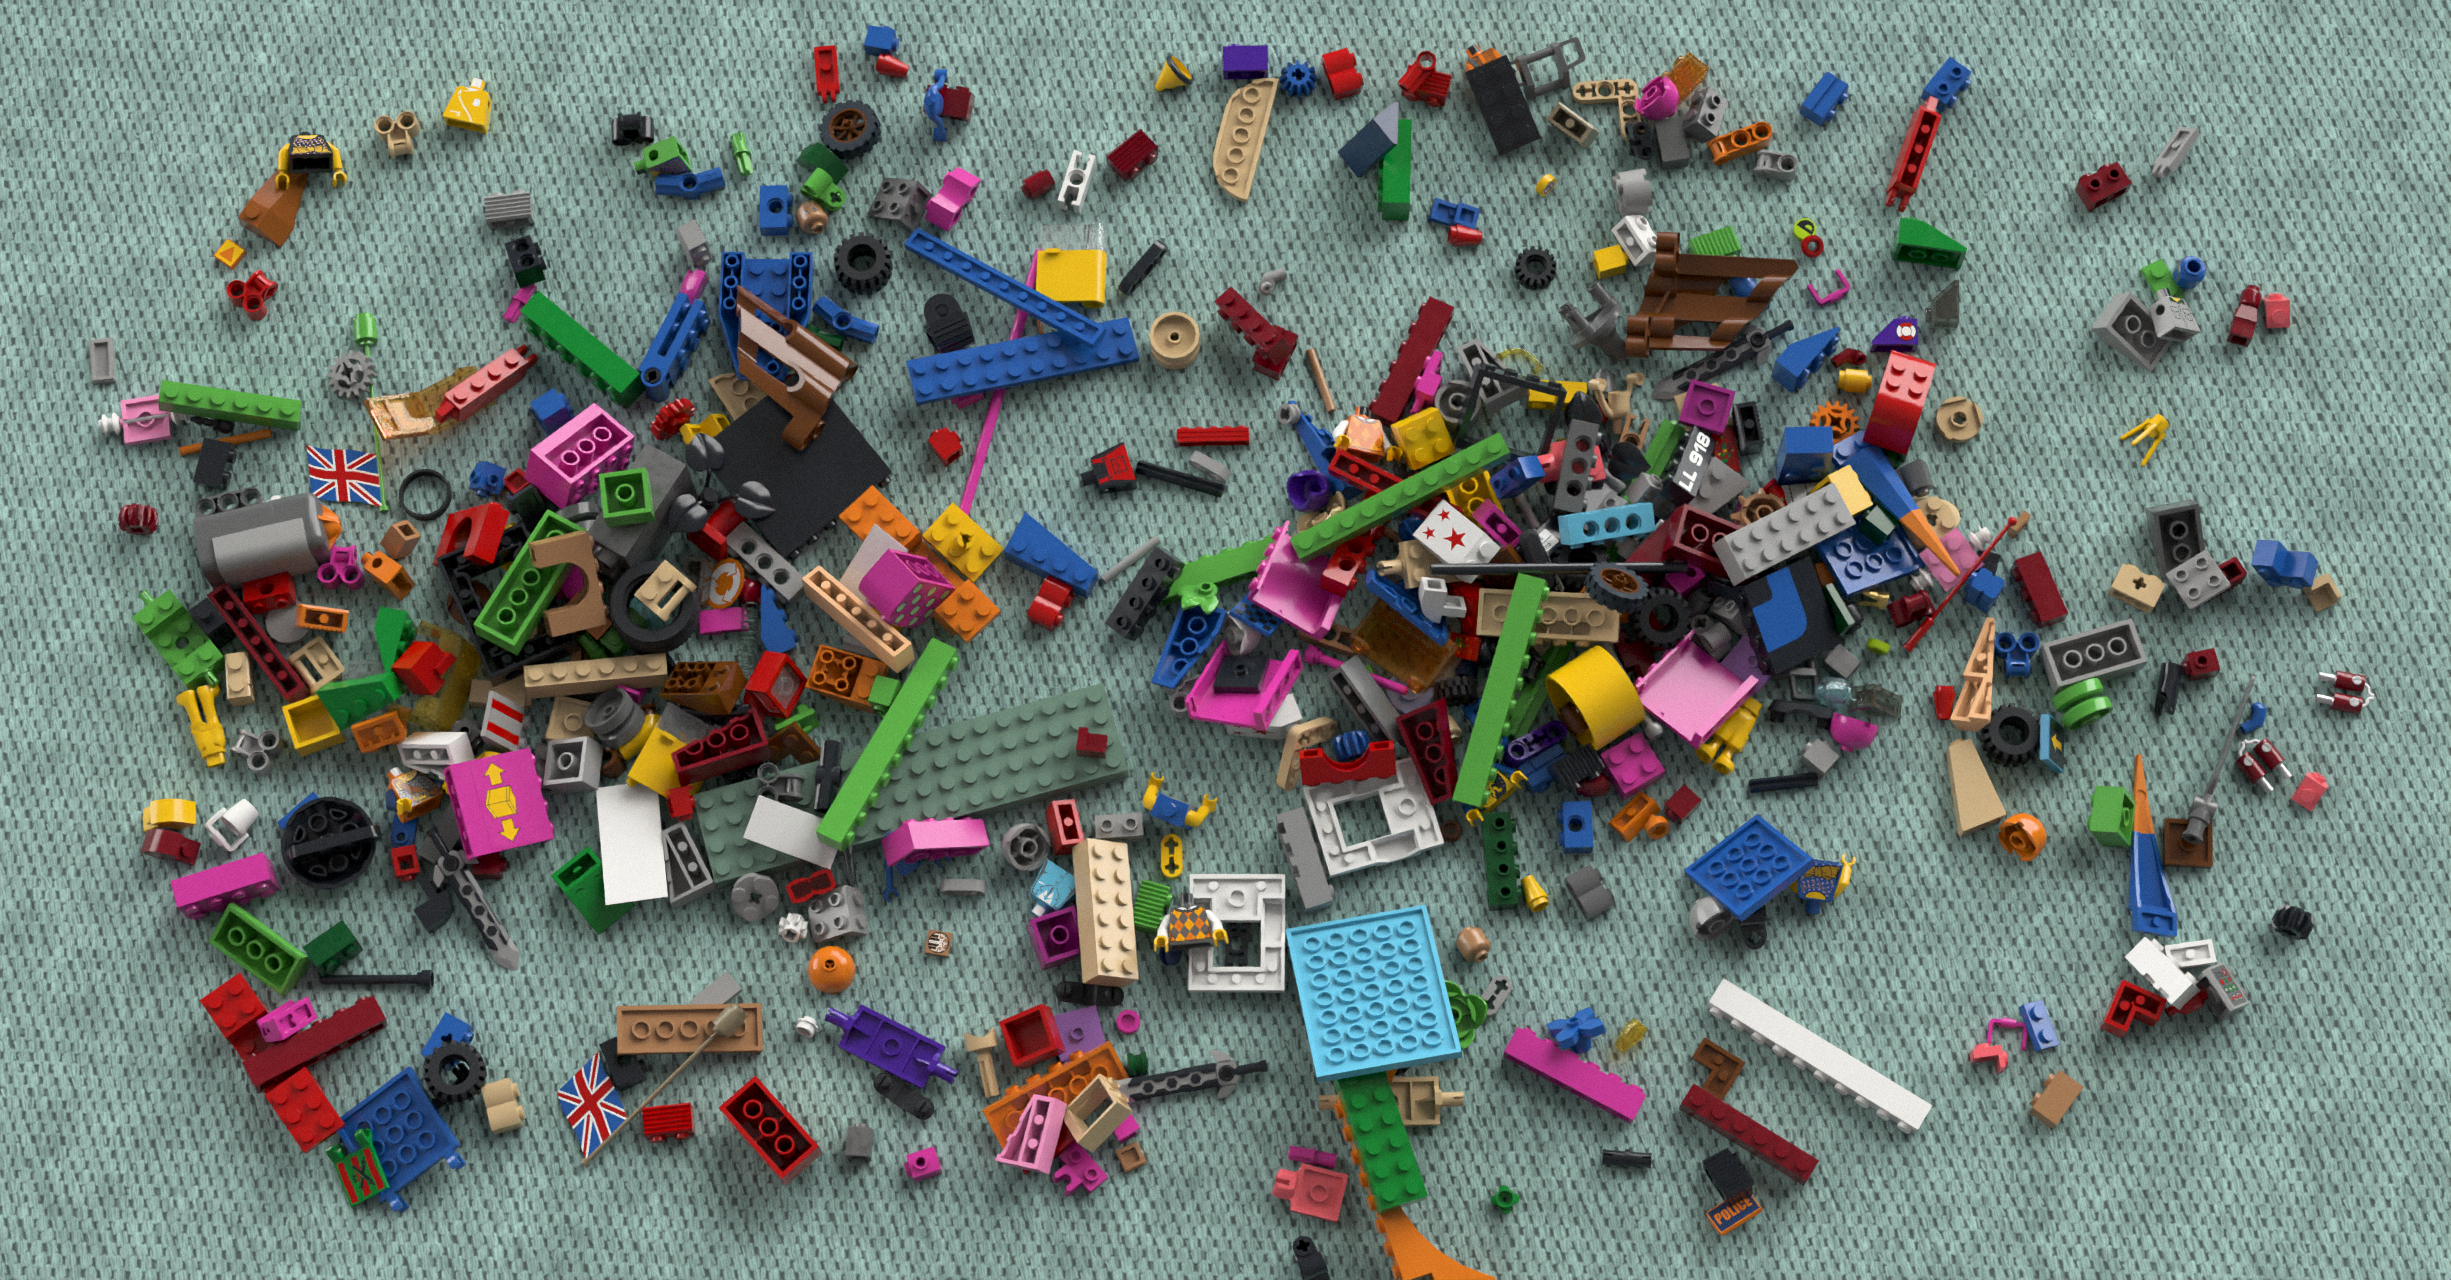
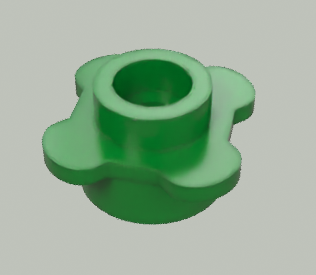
M1502 1185L1499 1187L1497 1194L1491 1197L1490 1202L1493 1206L1499 1207L1503 1214H1509L1511 1207L1519 1202V1196L1509 1190L1508 1186Z

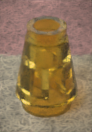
M1633 1018L1631 1021L1628 1020L1614 1045L1625 1054L1627 1050H1630L1646 1037L1645 1033L1648 1029L1636 1018Z

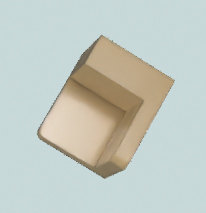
M2329 573L2315 578L2312 587L2303 588L2316 612L2337 604L2342 597Z

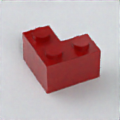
M2122 979L2115 990L2100 1029L2122 1038L2127 1033L2133 1018L2154 1027L2160 1019L2167 999Z

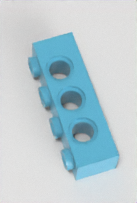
M1642 502L1558 516L1561 544L1570 545V549L1582 548L1584 543L1591 542V545L1605 544V539L1611 538L1613 542L1627 540L1626 536L1633 535L1634 538L1647 537V532L1656 531L1652 503ZM1629 517L1631 523L1630 526L1627 528L1626 520ZM1606 521L1610 525L1608 531L1605 530ZM1587 524L1588 533L1585 535L1583 528Z

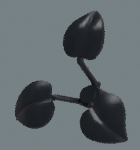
M1577 391L1574 394L1564 414L1568 428L1572 419L1598 424L1599 427L1602 425L1603 418L1599 406L1590 396L1582 391ZM1606 435L1601 436L1600 453L1601 455L1606 453L1607 458L1611 459L1607 468L1609 473L1616 479L1631 480L1639 477L1641 472L1645 473L1651 468L1641 450L1633 443L1623 441L1611 448L1612 442L1610 438ZM1557 482L1544 483L1546 492L1549 495H1555ZM1575 487L1567 488L1569 495L1574 494L1577 490Z
M696 433L687 446L685 459L688 466L695 471L703 472L707 469L704 489L698 496L697 501L690 494L681 495L674 500L668 515V528L670 533H692L699 531L707 522L706 510H711L716 503L721 504L731 499H737L734 505L735 511L742 517L750 519L770 515L775 511V505L765 486L753 481L744 483L739 488V495L732 494L719 498L718 492L710 488L709 484L711 469H719L724 463V451L721 445L711 436Z

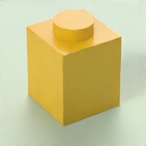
M1620 244L1593 251L1592 261L1599 280L1625 273L1626 264H1629L1626 252L1621 250Z

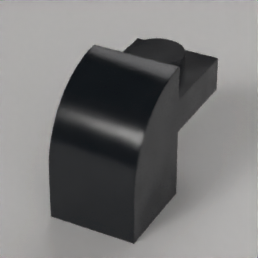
M425 875L417 881L430 900L415 908L414 912L427 932L431 934L449 921L453 912V900L446 889L441 892L440 887H437L434 880L429 881Z

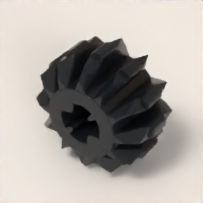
M2289 904L2279 905L2273 915L2271 926L2276 932L2281 933L2282 936L2289 937V939L2304 940L2312 932L2315 919L2310 912L2304 911V908L2300 909Z

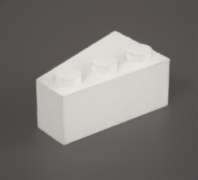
M414 732L397 744L404 766L426 774L432 772L439 775V779L445 780L443 769L447 766L475 760L466 732Z

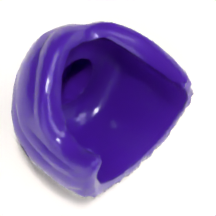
M1305 470L1296 474L1292 473L1288 478L1286 489L1289 501L1295 510L1309 513L1319 511L1326 506L1331 497V487L1328 478L1323 473L1315 470Z

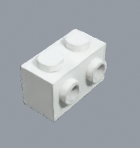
M1642 214L1625 216L1612 229V232L1634 266L1651 264L1655 261L1657 236L1653 233L1647 219Z

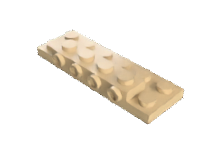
M1480 588L1477 636L1500 637L1513 590ZM1550 592L1548 600L1543 601L1541 610H1544L1542 621L1540 624H1536L1534 631L1537 633L1535 645H1543V641H1552L1553 646H1566L1567 642H1574L1576 647L1589 648L1590 643H1618L1620 613L1614 609L1613 611L1607 609V606L1599 605L1596 603L1597 600L1590 598L1589 593Z

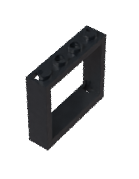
M1476 363L1452 443L1454 447L1464 450L1482 441L1465 435L1483 378L1486 377L1556 396L1537 456L1548 454L1567 391L1562 387L1561 383H1557L1555 380L1544 382L1540 381V377L1527 374L1525 377L1518 375V371L1510 368H1505V371L1496 369V365L1491 363H1483V365ZM1508 447L1511 459L1507 461L1513 462L1519 457L1534 456L1535 454Z

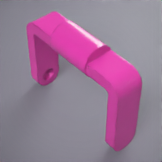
M1839 269L1835 270V273L1845 288L1827 295L1824 299H1820L1811 284L1807 285V289L1819 306H1824L1827 303L1831 304L1843 298V295L1849 292L1850 285Z
M2003 1017L2001 1019L1993 1018L1989 1021L1986 1043H1989V1046L1991 1045L1993 1025H1999L2005 1028L2023 1029L2021 1050L2025 1051L2028 1032L2025 1023Z

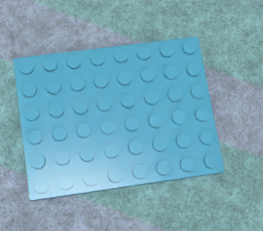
M1426 905L1285 929L1317 1083L1462 1058L1459 1038Z

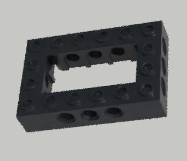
M523 522L504 530L493 564L481 566L463 558L466 546L436 558L439 569L492 687L524 675V666L550 664L580 651L574 632L556 637H551L547 633L542 635L536 634L534 638L526 641L518 655L507 650L502 651L500 646L476 634L473 624L484 608L471 578L516 559L530 537ZM557 595L547 610L562 607ZM542 616V618L540 619V621H541V623H542V625H543V627H544V629H545V632H546L545 623H544V618H543V616Z

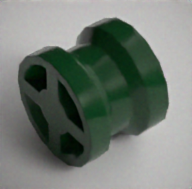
M1146 1051L1141 1052L1139 1055L1128 1053L1127 1060L1130 1077H1135L1137 1074L1149 1075Z

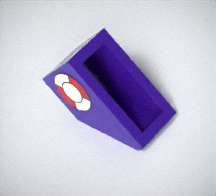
M1901 316L1893 319L1872 340L1869 348L1870 352H1891V350L1897 352H1916L1918 347L1917 318L1911 319L1909 316Z

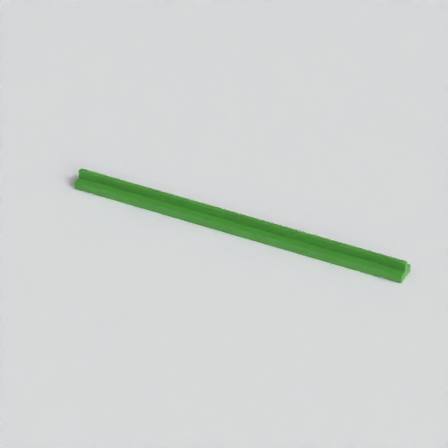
M1667 419L1663 420L1644 456L1651 465V468L1645 472L1646 474H1655L1659 478L1661 477L1678 444L1679 437L1685 431L1684 427L1677 425L1676 420L1673 419L1672 422ZM1625 493L1623 499L1627 500L1629 504H1632ZM1617 541L1614 542L1609 550L1605 549L1604 554H1609V562H1617L1620 556L1617 553L1618 547L1615 546ZM1567 642L1566 646L1551 645L1543 656L1540 657L1546 664L1537 675V683L1535 685L1526 684L1517 701L1514 720L1511 723L1507 736L1509 739L1514 741L1528 734L1548 696L1545 677L1564 665L1574 642Z

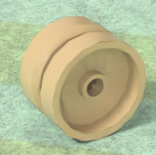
M1173 311L1164 313L1154 321L1150 329L1149 338L1151 353L1156 362L1164 368L1172 370L1183 369L1194 363L1200 351V333L1198 325L1193 318L1185 313Z

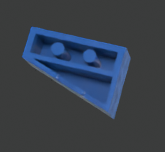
M554 388L530 403L529 410L548 437L575 417L564 394L560 393L558 395Z

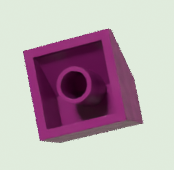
M1075 906L1029 920L1026 929L1042 971L1065 964L1081 955L1078 916Z

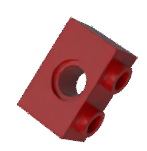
M286 571L243 582L244 604L251 615L296 605L295 581L290 573Z

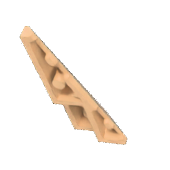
M1986 618L1963 673L1966 681L1950 718L1954 727L1958 730L1978 732L1990 723L1995 637L1994 618Z

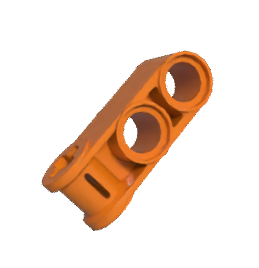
M1761 121L1709 140L1706 146L1713 154L1714 165H1721L1732 159L1768 147L1771 142L1772 127L1767 122ZM1764 133L1767 136L1764 138H1760L1756 134ZM1738 140H1742L1746 144L1740 146L1737 145L1735 142Z

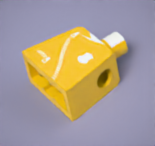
M473 78L470 88L463 86L456 88L443 113L446 125L487 134L492 100L489 93L483 91L485 86L483 80Z

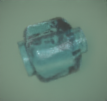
M1824 677L1815 686L1814 695L1823 707L1842 708L1850 701L1851 686L1843 678Z

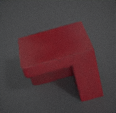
M1079 727L1076 746L1077 756L1105 759L1108 736L1089 733L1088 728Z

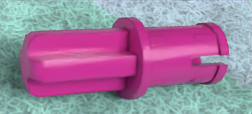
M535 284L519 289L517 294L512 296V302L503 315L507 322L513 324L516 322L521 314L520 310L527 304L534 290H536L537 286Z
M1292 1145L1289 1148V1160L1309 1163L1312 1166L1314 1164L1335 1168L1336 1153L1316 1150V1147L1308 1149Z

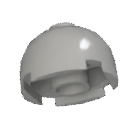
M1030 823L1016 824L1003 837L1002 853L1005 860L1012 867L1023 871H1034L1041 867L1048 858L1049 854H1047L1048 846H1050V840L1047 833L1041 827Z
M1703 896L1697 899L1688 915L1691 931L1696 939L1703 942L1702 938L1708 937V940L1712 941L1725 934L1732 928L1730 923L1733 919L1735 921L1738 919L1713 896Z

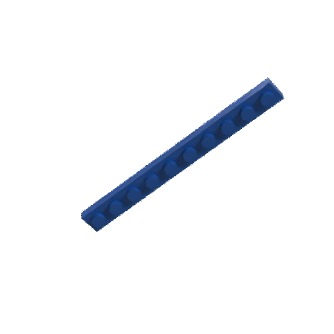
M919 228L915 229L904 244L905 249L1092 349L1096 347L1106 333V328Z

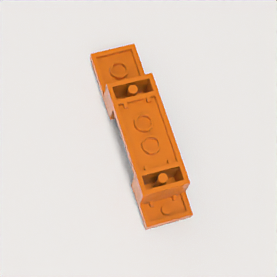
M873 485L839 515V519L862 542H864L872 527L876 524L908 549L907 553L926 557L956 588L934 610L935 613L932 615L953 637L957 634L968 644L1001 614V610L969 579L964 582L922 541L920 531Z

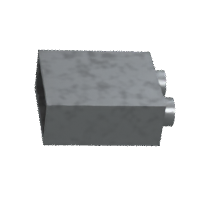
M647 443L629 470L646 467L650 476L655 521L608 528L602 509L588 531L589 535H592L595 548L592 549L593 557L597 559L600 566L597 573L612 585H614L622 573H625V570L630 569L629 567H634L641 562L656 561L673 533L669 532L668 515L674 500L684 494H690L695 499L698 497L687 466Z

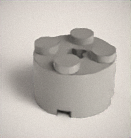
M1644 168L1616 173V176L1611 177L1612 188L1617 191V199H1614L1615 209L1623 217L1652 213V209L1648 207L1653 206L1649 180L1644 181L1643 175L1647 174Z
M1452 380L1438 389L1436 393L1434 408L1439 409L1447 431L1455 432L1470 384L1469 382ZM1479 394L1467 431L1471 430L1479 419L1481 406Z

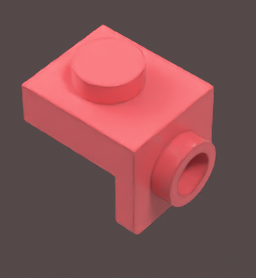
M2281 293L2268 294V297L2262 298V303L2265 304V327H2290V300L2283 297Z
M2307 772L2291 799L2312 812L2328 787V783L2325 782L2326 778L2317 772H2313V774Z
M1989 1043L1978 1044L1969 1054L1971 1063L1995 1060L1998 1073H2003L2008 1065L2007 1053L2002 1051L2001 1045L1989 1046Z

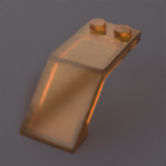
M476 366L460 367L452 375L419 392L367 398L363 404L383 441L437 434L458 423L453 418L442 424L434 419L435 411L440 408L444 394L478 372ZM493 400L476 413L494 405L495 401Z

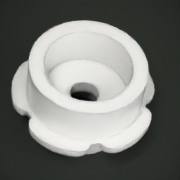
M809 1016L797 1019L796 1031L799 1034L811 1038L815 1032H818L819 1028L816 1025L815 1019Z

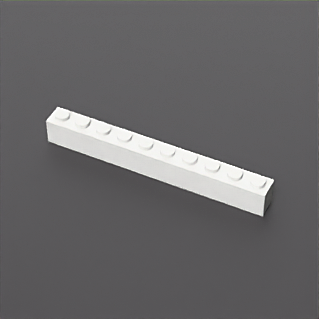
M1724 978L1707 1005V1008L1710 1009L1709 1012L1719 1019L1724 1017L1731 1022L1730 1025L1741 1032L1745 1030L1752 1034L1751 1038L1757 1043L1764 1044L1765 1042L1773 1047L1772 1051L1781 1057L1788 1056L1798 1068L1802 1070L1807 1068L1814 1072L1813 1076L1824 1083L1826 1081L1835 1085L1834 1089L1843 1095L1850 1094L1855 1097L1857 1104L1864 1108H1868V1106L1877 1111V1116L1886 1121H1889V1119L1898 1124L1897 1127L1907 1134H1910V1132L1915 1134L1932 1107L1931 1104Z

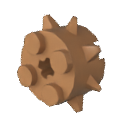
M1759 488L1758 492L1748 497V499L1739 495L1738 499L1742 507L1739 512L1731 514L1730 519L1734 520L1735 524L1745 527L1785 507L1783 503L1784 498H1778L1771 493L1767 495L1763 488Z

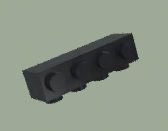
M1155 545L1105 624L1122 637L1136 641L1143 634L1144 627L1148 621L1155 616L1161 601L1168 596L1175 580L1181 576L1182 569L1186 564L1167 549Z

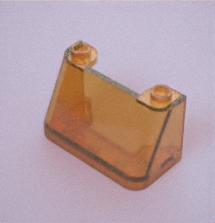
M1379 597L1349 637L1350 648L1356 654L1364 655L1407 684L1412 692L1425 694L1456 660L1459 646L1449 640L1441 647L1425 633L1399 617L1400 613L1396 610L1393 612L1389 604Z

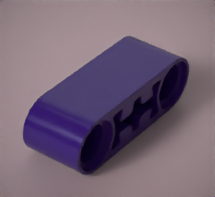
M1553 720L1512 741L1503 753L1502 759L1504 764L1515 769L1520 764L1554 744L1559 743L1560 745L1567 735V727L1563 722ZM1550 732H1555L1558 737H1553ZM1511 751L1517 752L1520 757L1513 756Z

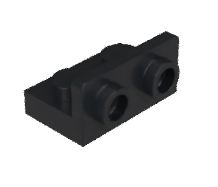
M533 484L528 485L513 496L509 493L505 495L508 501L505 504L507 509L513 516L516 514L520 520L517 524L524 523L530 535L548 509Z

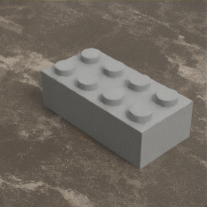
M2132 618L2044 643L2038 652L2054 695L2088 679L2098 678L2101 682L2143 670L2148 662Z

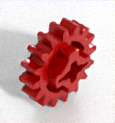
M684 397L680 400L676 399L672 404L669 403L668 406L664 405L659 410V415L655 416V421L651 422V433L657 440L664 441L665 438L669 440L673 435H677L680 432L679 429L684 424L691 422L690 418L694 416L693 412L696 410L694 405Z

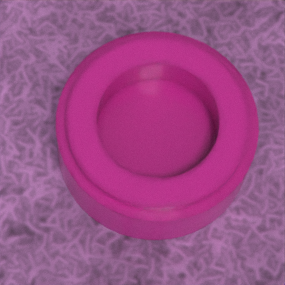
M1133 1010L1122 1011L1116 1019L1118 1030L1126 1035L1136 1033L1140 1028L1139 1015Z

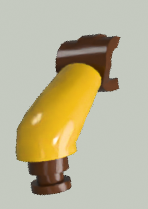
M647 703L640 706L646 715L645 722L633 739L619 746L618 750L609 747L603 748L602 759L604 761L611 759L600 771L603 777L610 779L620 777L626 768L624 759L628 761L641 752L654 727L663 730V717L657 714L655 704Z

